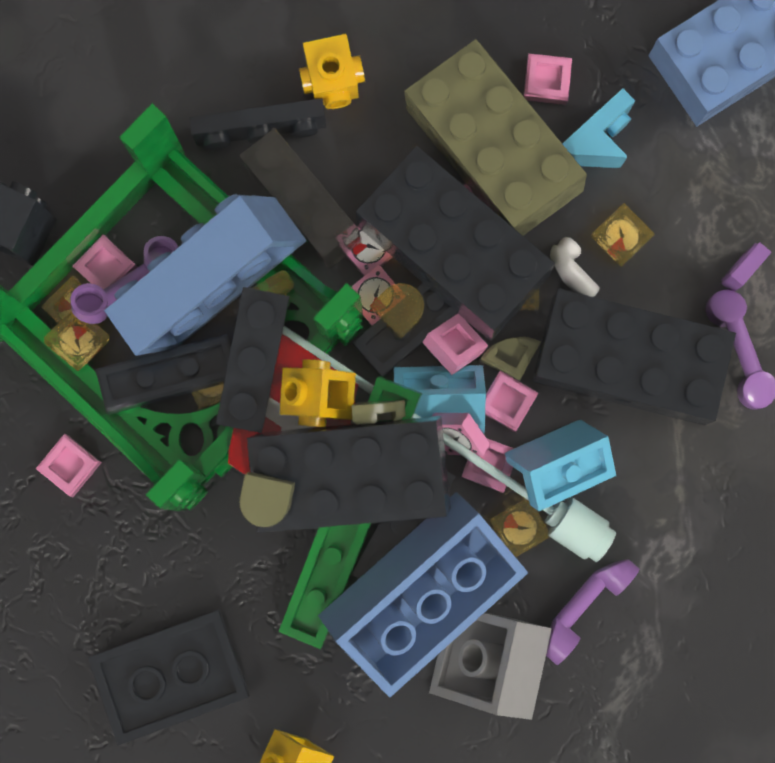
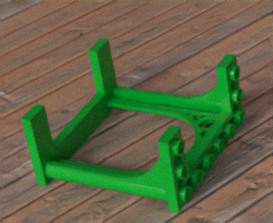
M151 104L119 137L135 162L10 291L0 285V342L4 340L150 479L153 488L146 496L160 509L180 512L185 508L189 511L192 510L205 497L208 490L204 485L216 473L223 477L233 467L228 464L233 427L220 425L217 431L218 437L215 441L210 427V422L218 416L220 403L201 411L184 414H166L137 407L108 415L96 371L83 359H71L65 356L58 346L59 336L32 312L74 268L73 265L103 234L106 235L155 184L164 190L199 224L203 223L204 225L217 215L215 212L217 205L229 197L184 155L185 152L167 117L155 105ZM292 254L256 282L260 290L290 296L288 307L293 303L299 310H288L285 323L294 321L305 324L309 328V336L306 340L327 355L340 342L347 346L363 328L361 325L363 318L361 296L347 283L338 292L327 287ZM269 281L276 288L270 290L267 282ZM138 417L147 419L146 424L144 425ZM163 423H168L172 427L169 433L168 447L161 441L166 436L155 432V428ZM190 423L197 424L201 428L204 437L203 447L195 456L187 455L180 443L181 432Z

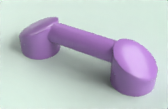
M154 237L144 247V263L104 290L100 286L90 283L78 286L72 292L70 298L71 310L74 316L90 324L104 321L107 317L104 310L117 300L114 294L125 284L133 280H141L149 273L147 266L150 262L163 253L175 251L178 248L177 243L169 237Z
M721 290L712 295L707 301L706 314L715 325L727 327L728 331L736 333L734 348L745 374L737 388L738 398L749 409L757 410L767 407L775 399V378L770 373L762 370L743 320L747 310L746 301L735 291Z
M629 559L611 563L593 572L553 619L550 626L552 630L546 656L554 664L559 665L580 641V637L570 628L606 587L617 596L636 577L640 568Z

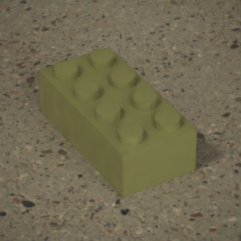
M477 39L404 91L407 111L464 183L469 186L472 193L522 236L584 191L587 173Z

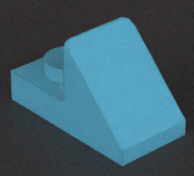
M621 89L562 143L580 166L619 168L625 162L626 154L607 135L608 133L613 138L631 121L628 113L635 100L624 89Z

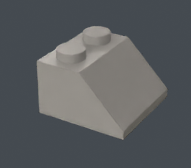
M484 612L438 654L429 693L494 715L532 720L552 628Z

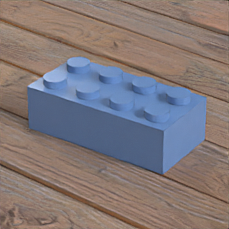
M718 0L662 35L655 42L649 57L696 127L775 77V0Z
M238 194L229 196L215 208L217 215L205 225L200 223L189 229L180 239L183 243L172 253L166 252L155 258L147 266L148 274L139 281L133 280L125 284L114 294L117 300L105 309L104 312L135 356L165 351L180 346L242 295L243 287L250 288L307 241L275 197Z
M457 492L450 497L451 509L446 517L425 519L318 615L339 646L389 698L528 574L527 570L482 516Z

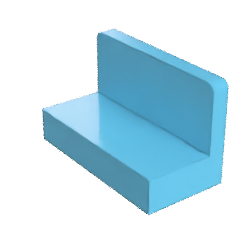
M483 365L465 366L453 375L444 366L394 367V382L422 393L415 414L420 417H432L434 413H470L484 434L486 390Z
M582 420L572 422L505 453L507 463L523 474L529 503L538 511L616 476L608 436Z

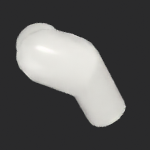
M569 237L562 238L558 245L552 246L550 251V258L555 263L554 266L561 280L573 292L594 297L600 287L574 261L581 254L580 246Z

